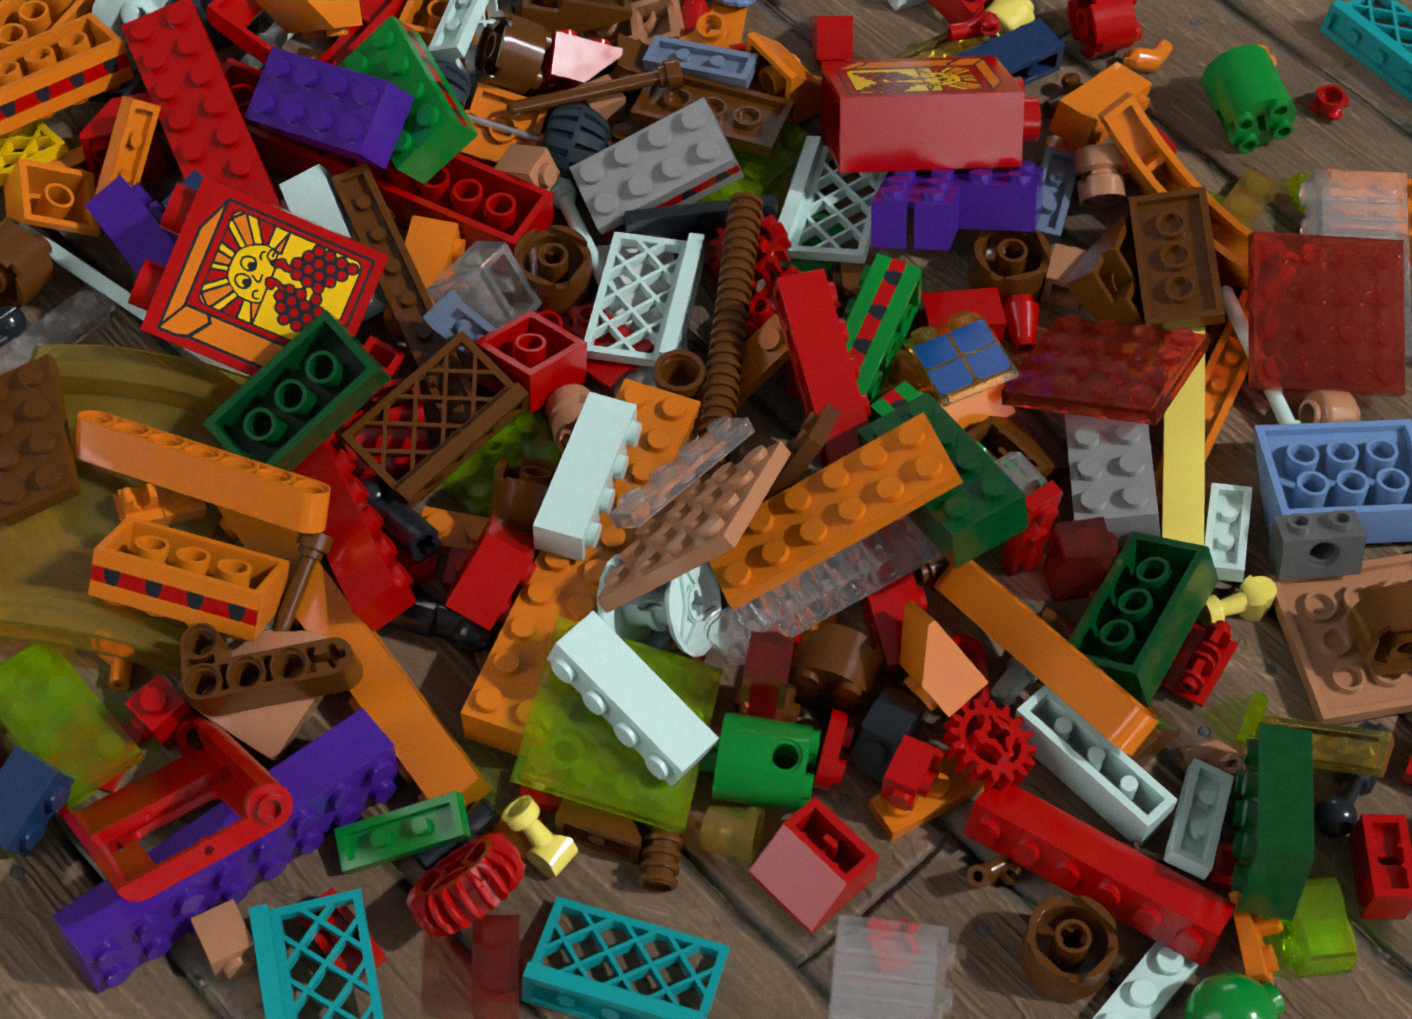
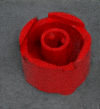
M1137 0L1068 1L1067 14L1071 34L1074 41L1081 39L1085 48L1079 49L1084 57L1092 58L1130 48L1134 42L1141 40L1142 29L1140 23L1136 20L1133 6Z

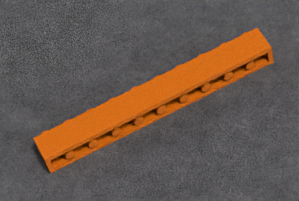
M215 505L223 516L218 521L231 539H240L244 545L242 548L290 561L285 589L286 594L300 557L297 554L299 546L296 545L300 532ZM323 560L316 562L293 625L297 629L303 626L308 632L322 634L330 638L339 637L350 644L363 666L362 679L359 684L349 690L353 695L348 700L350 706L355 712L363 708L394 744L395 754L399 759L397 761L398 772L407 783L411 784L415 781L422 793L417 798L420 802L457 791L463 794L467 811L493 790L377 632L353 614L337 578Z

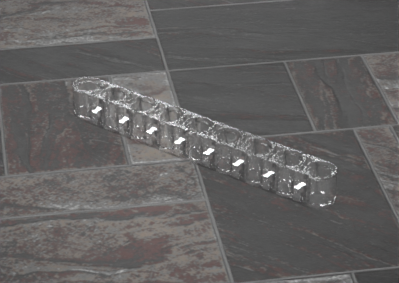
M1020 452L1009 453L994 461L1022 490L1025 497L1048 483L1047 479ZM906 514L735 611L728 606L717 612L706 622L704 635L727 666H741L943 554Z

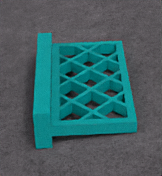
M1337 0L1331 3L1319 31L1412 102V44L1402 43L1400 38L1412 40V29L1398 27V23L1407 24L1412 28V12L1397 0H1352L1348 3L1343 0ZM1376 1L1386 9L1372 7V3ZM1374 18L1389 21V25L1374 22Z
M360 888L269 909L267 904L249 907L265 1019H298V1013L309 998L328 1009L322 1019H333L335 1015L343 1019H358L341 1009V1006L355 987L369 995L371 999L370 1006L360 1019H371L373 1016L374 1019H385L364 900ZM354 904L356 917L345 933L326 922L335 908ZM321 912L319 916H316L313 913ZM302 916L313 924L302 940L297 943L285 935L282 920ZM321 928L340 939L326 959L307 949ZM357 930L359 932L360 942L352 938ZM347 944L363 954V961L352 976L333 965ZM287 946L294 949V951L291 953L289 957L287 952ZM301 955L320 965V968L307 986L302 985L291 977V969ZM328 971L347 982L333 1003L314 992ZM365 972L368 985L360 981ZM294 989L301 992L300 996L297 998L296 1001Z
M557 896L532 961H528L524 970L521 1001L580 1019H708L729 955L730 946ZM566 914L580 918L586 928L565 936L558 923L561 915ZM612 928L624 931L628 941L608 948L600 933ZM555 935L557 940L552 941V938ZM592 937L600 953L580 961L571 945ZM659 941L666 943L672 953L652 961L644 945ZM562 949L572 964L560 970L542 965L545 956ZM635 950L644 965L624 974L615 958ZM699 953L716 958L714 967L696 974L687 958ZM607 962L615 978L602 983L590 979L586 970ZM679 963L688 978L668 987L659 970ZM650 975L659 991L646 996L636 993L630 983ZM709 981L707 988H705L703 983ZM694 987L702 1000L699 1011L680 1006L674 996Z

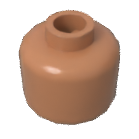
M1343 389L1314 390L1306 396L1298 410V420L1301 423L1360 421L1361 415L1354 397Z

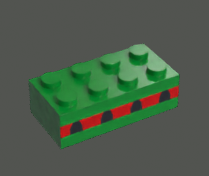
M393 15L386 19L339 64V67L390 81L414 97L390 158L396 169L422 184L428 182L479 135L420 34Z
M877 253L872 266L868 264L864 266L858 282V287H861L857 299L850 298L843 315L849 335L848 342H845L849 356L854 355L859 366L860 376L857 379L860 394L866 393L870 405L878 400L921 304L922 268Z

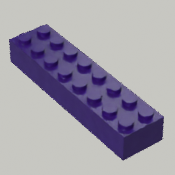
M363 708L268 771L289 791L293 800L292 813L288 820L279 828L147 900L130 902L122 898L109 880L106 879L53 915V919L70 955L99 994L108 987L113 988L124 983L131 976L132 971L147 960H155L163 956L170 949L172 943L185 934L195 933L190 918L231 899H234L235 904H238L247 896L249 890L260 882L272 880L280 875L289 862L301 854L306 855L315 851L322 844L324 838L334 832V829L355 823L363 811L375 803L381 804L394 795L397 788L400 787L394 744ZM221 802L155 846L147 854L157 865L195 844L201 837L210 836L236 822L239 818Z

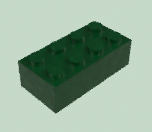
M325 309L211 414L203 424L228 452L292 472L385 386L392 377L343 322Z
M926 392L858 429V443L860 448L922 412L925 413L963 483L907 515L956 569L1028 528L1026 497L1003 470L943 407Z
M1133 531L1068 641L1142 705L1149 706L1219 580L1209 547Z
M1259 722L1254 739L1247 738L1244 745L1242 763L1246 764L1245 769H1237L1234 778L1233 795L1240 796V800H1236L1232 817V826L1239 827V831L1235 832L1231 856L1238 859V864L1236 863L1233 868L1231 890L1238 892V911L1293 921L1314 861L1312 731Z

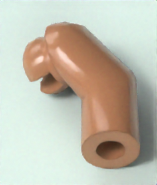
M1209 740L1177 748V757L1182 768H1187L1194 758L1233 776L1236 774L1237 769L1242 770L1244 767L1242 763L1243 757L1236 750L1219 740Z

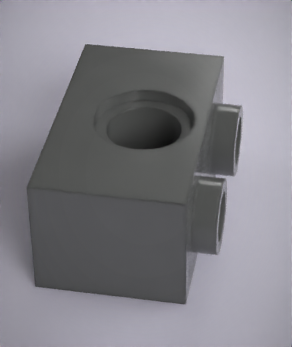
M1355 510L1273 516L1268 556L1279 581L1361 574L1367 534Z

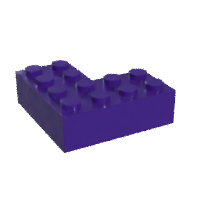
M1022 161V167L888 171L871 201V247L906 249L907 208L914 209V249L949 251L958 228L1035 232L1042 212L1044 167H1035L1034 162Z

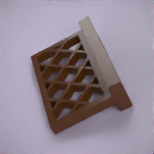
M461 331L341 435V439L397 496L398 501L405 502L413 509L523 412L529 405V393L518 382L514 384ZM462 345L473 356V369H450L449 356ZM444 361V368H436ZM478 362H479L486 370H478V369H477V364H478ZM426 376H443V396L419 395V382ZM448 377H472V397L447 396ZM477 378H494L503 389L494 397H476ZM414 387V394H406ZM396 402H412V422L388 421L389 408ZM418 403L442 404L441 423L417 422ZM447 404L471 405V417L464 424L446 423ZM476 405H484L476 412ZM383 414V421H375ZM366 428L383 429L382 449L364 448L355 437ZM388 429L412 430L411 450L387 449ZM417 430L441 431V444L434 450H416ZM446 431H454L446 438ZM372 456H381V465ZM386 457H411L410 471L399 481H396L386 471ZM416 458H424L415 466Z

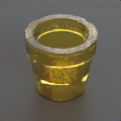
M710 805L703 819L700 836L701 848L738 860L740 864L752 866L757 860L761 848L765 826L764 809L754 806L739 808Z

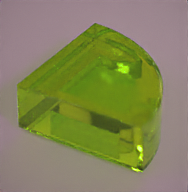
M1253 690L1236 740L1245 743L1247 738L1254 739L1258 724L1262 722L1267 710L1269 700L1267 694Z

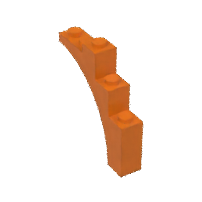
M1126 92L1097 114L1128 165L1129 170L1127 173L1140 195L1203 187L1166 144L1133 94ZM1206 191L1219 276L1248 292L1262 297L1290 276L1291 272L1274 243L1257 235L1238 221Z

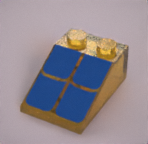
M969 310L955 313L947 318L948 323L936 328L933 325L921 327L911 333L912 338L903 341L918 384L943 407L1019 377L1016 367L986 320L976 312L970 313Z

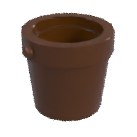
M675 349L665 352L654 364V383L658 389L698 401L701 389L705 383V365L699 356L687 350Z

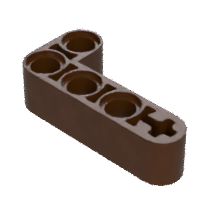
M197 623L185 630L180 641L182 686L184 692L196 707L207 716H220L343 692L354 688L363 677L361 661L350 644L339 637L232 657L229 646L212 625ZM213 645L207 653L199 655L206 646ZM303 668L297 676L288 678L294 669ZM259 676L253 685L245 687L249 679ZM216 684L210 693L202 695L208 686Z

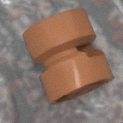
M1093 144L1084 146L1074 152L1076 175L1082 178V180L1077 182L1080 206L1103 208L1115 206L1127 200L1125 177L1119 175L1124 170L1123 157L1115 144Z
M578 384L564 385L549 395L546 401L545 413L552 429L555 443L561 453H564L590 391L585 386Z

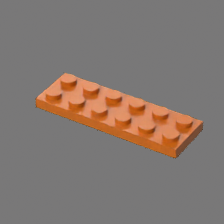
M922 412L761 503L735 548L709 561L727 603L735 611L962 484L963 481L928 418Z

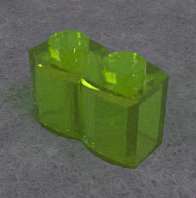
M1336 877L1307 879L1293 921L1280 919L1287 935L1283 939L1285 961L1288 965H1293L1298 978L1351 973L1358 961V951L1353 930L1346 916L1345 903Z

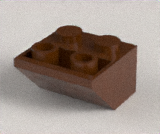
M991 415L967 432L974 441L981 443L988 454L1002 467L1009 468L1015 474L1017 480L1021 482L1020 489L1025 494V497L1051 480L1057 483L1070 472V468L1015 418Z

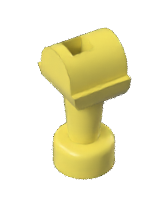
M1249 575L1244 579L1237 593L1220 600L1217 596L1210 595L1198 619L1205 627L1215 623L1217 620L1225 621V616L1238 614L1248 621H1260L1268 613L1277 594L1276 584L1268 577H1252V575Z
M530 795L521 796L507 806L502 814V819L511 830L515 832L523 830L532 844V847L526 853L528 860L548 878L555 879L578 853V848L571 838L552 834L538 819L540 808Z

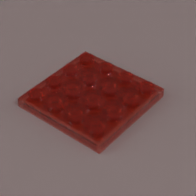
M1258 231L1250 233L1248 235L1249 389L1310 393L1316 390L1346 391L1351 393V395L1390 397L1405 395L1404 240Z
M1077 316L1058 317L1001 390L1002 405L1156 426L1207 351L1208 334L1194 333L1189 329H1158L1149 324L1132 326L1118 324L1113 320L1097 322L1081 320Z

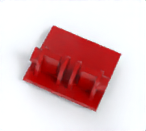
M1217 620L1215 623L1209 624L1208 627L1195 622L1160 686L1202 708L1239 645L1231 640V626L1223 620Z

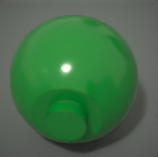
M1222 972L1207 977L1192 990L1185 1005L1184 1019H1279L1278 1016L1284 1013L1285 1005L1279 990L1271 982L1263 981L1259 983L1254 978L1245 974Z

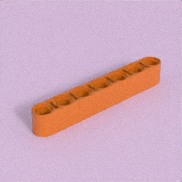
M95 410L77 413L73 453L74 457L79 460L297 532L314 534L323 532L326 529L331 491L330 486L326 483L110 413Z
M973 560L956 569L950 563L933 586L1106 739L1126 754L1133 756L1159 723V719Z

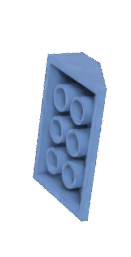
M1411 419L1254 425L1253 435L1262 510L1269 537L1271 536L1273 516L1355 510L1367 534L1366 544L1412 542Z

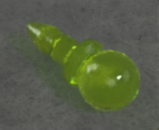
M1299 172L1288 180L1287 192L1292 203L1298 206L1299 211L1303 215L1309 216L1314 208L1313 202L1317 197V183L1312 175L1306 172Z

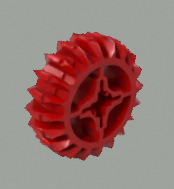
M488 833L484 837H476L472 842H465L460 848L451 851L445 858L438 860L435 866L426 870L425 875L416 881L415 887L410 890L406 902L411 910L410 914L418 926L424 929L429 936L444 937L447 934H455L461 928H468L471 923L478 919L482 920L485 914L495 910V907L501 901L508 899L511 891L517 889L519 881L522 880L525 874L524 869L526 867L521 859V853L503 833Z

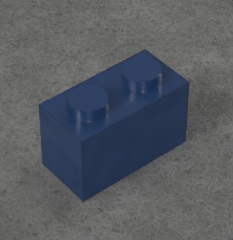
M17 745L0 769V846L26 857L28 852L34 849L43 839L45 826L54 812L60 810L70 796V788L75 779L36 754Z

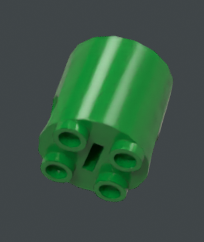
M1259 45L1238 46L1220 54L1208 64L1202 74V87L1226 132L1229 142L1237 146L1240 153L1252 152L1258 145L1266 144L1274 139H1285L1294 131L1292 123L1295 120L1297 109L1265 48Z
M725 712L720 738L699 761V770L714 772L712 799L797 812L811 799L814 774L806 773V768L816 767L821 731L812 730L813 726ZM788 763L792 768L780 769L776 764Z

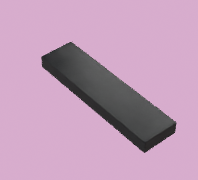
M776 195L759 196L763 201V209L761 211L766 218L772 214L777 220L778 202ZM729 200L625 211L624 233L675 240H688L689 233L705 234V238L719 236L716 231L718 227L726 228Z

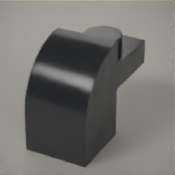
M897 682L890 684L877 698L861 725L864 728L846 763L883 783L884 775L904 735L906 734L916 739L930 710L910 689Z

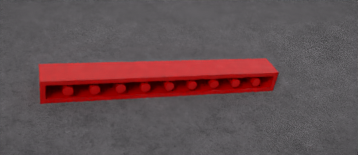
M824 268L779 277L776 279L772 291L806 415L811 411L818 415L827 402L841 412L824 446L818 453L822 469L859 449L857 430L869 424L867 417L871 415L868 397L866 393L860 394L857 379L860 376L857 359L854 355L849 356L845 343L849 339L844 318L838 319L835 305L838 303L836 287L833 281H827ZM903 517L845 548L873 650L876 651L877 645H879L884 651V660L880 669L881 676L904 671L899 665L905 604L912 600L924 611L927 610V598L922 586H916L913 571L916 570L913 551L911 547H905L901 532H904Z

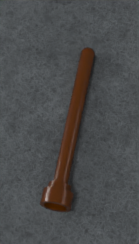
M678 58L664 60L662 65L656 66V70L511 101L507 104L506 110L509 115L517 116L659 85L660 88L667 87L668 90L681 88L684 86L681 66Z
M299 533L296 545L299 546L297 554L300 557L272 631H290L316 562H321L323 556H328L334 541L333 538L323 533Z

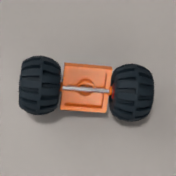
M435 60L479 134L459 152L460 154L476 161L496 166L511 144L546 147L561 174L560 177L571 179L576 189V194L581 193L569 167L606 148L610 127L600 113L588 106L579 104H567L556 107L550 116L544 134L541 132L549 109L511 116L506 110L507 104L511 101L528 97L478 82L470 110H468L467 107L471 93L469 77L452 63Z

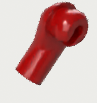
M983 11L965 22L948 24L946 26V36L949 42L992 36L999 31L1000 23L996 14L990 11Z

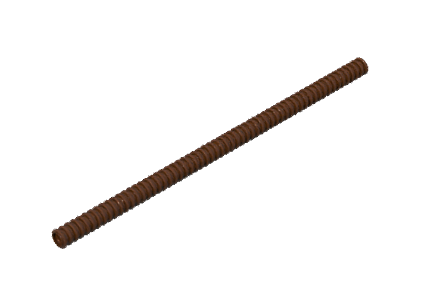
M737 192L729 198L692 481L700 478L704 482L711 478L713 473L721 466L731 462L730 452L733 448V430L735 429L736 408L738 407L737 397L740 392V375L742 374L743 354L745 352L744 343L746 342L748 328V312L750 311L752 281L754 280L756 250L758 248L757 240L759 239L761 210L763 209L762 199L751 192ZM670 636V643L672 645L668 651L670 658L667 659L668 670L665 674L667 681L665 684L699 717L697 710L700 708L699 697L702 695V687L700 685L703 684L704 676L702 673L705 671V663L703 661L706 659L707 653L703 656L691 657L681 651L672 636ZM692 768L672 787L665 780H660L652 774L654 782L650 786V792L653 795L649 797L648 805L651 808L647 810L649 821L645 823V831L648 834L643 838V844L646 847L642 849L641 857L644 859L640 862L642 874L638 876V884L648 891L666 893L675 890L678 886V880L675 877L679 875L680 867L677 865L681 861L679 850L683 846V840L680 837L684 835L685 828L682 824L686 822L684 811L687 810L688 806L686 798L689 796V788L687 786L691 782V775L689 773L692 771Z

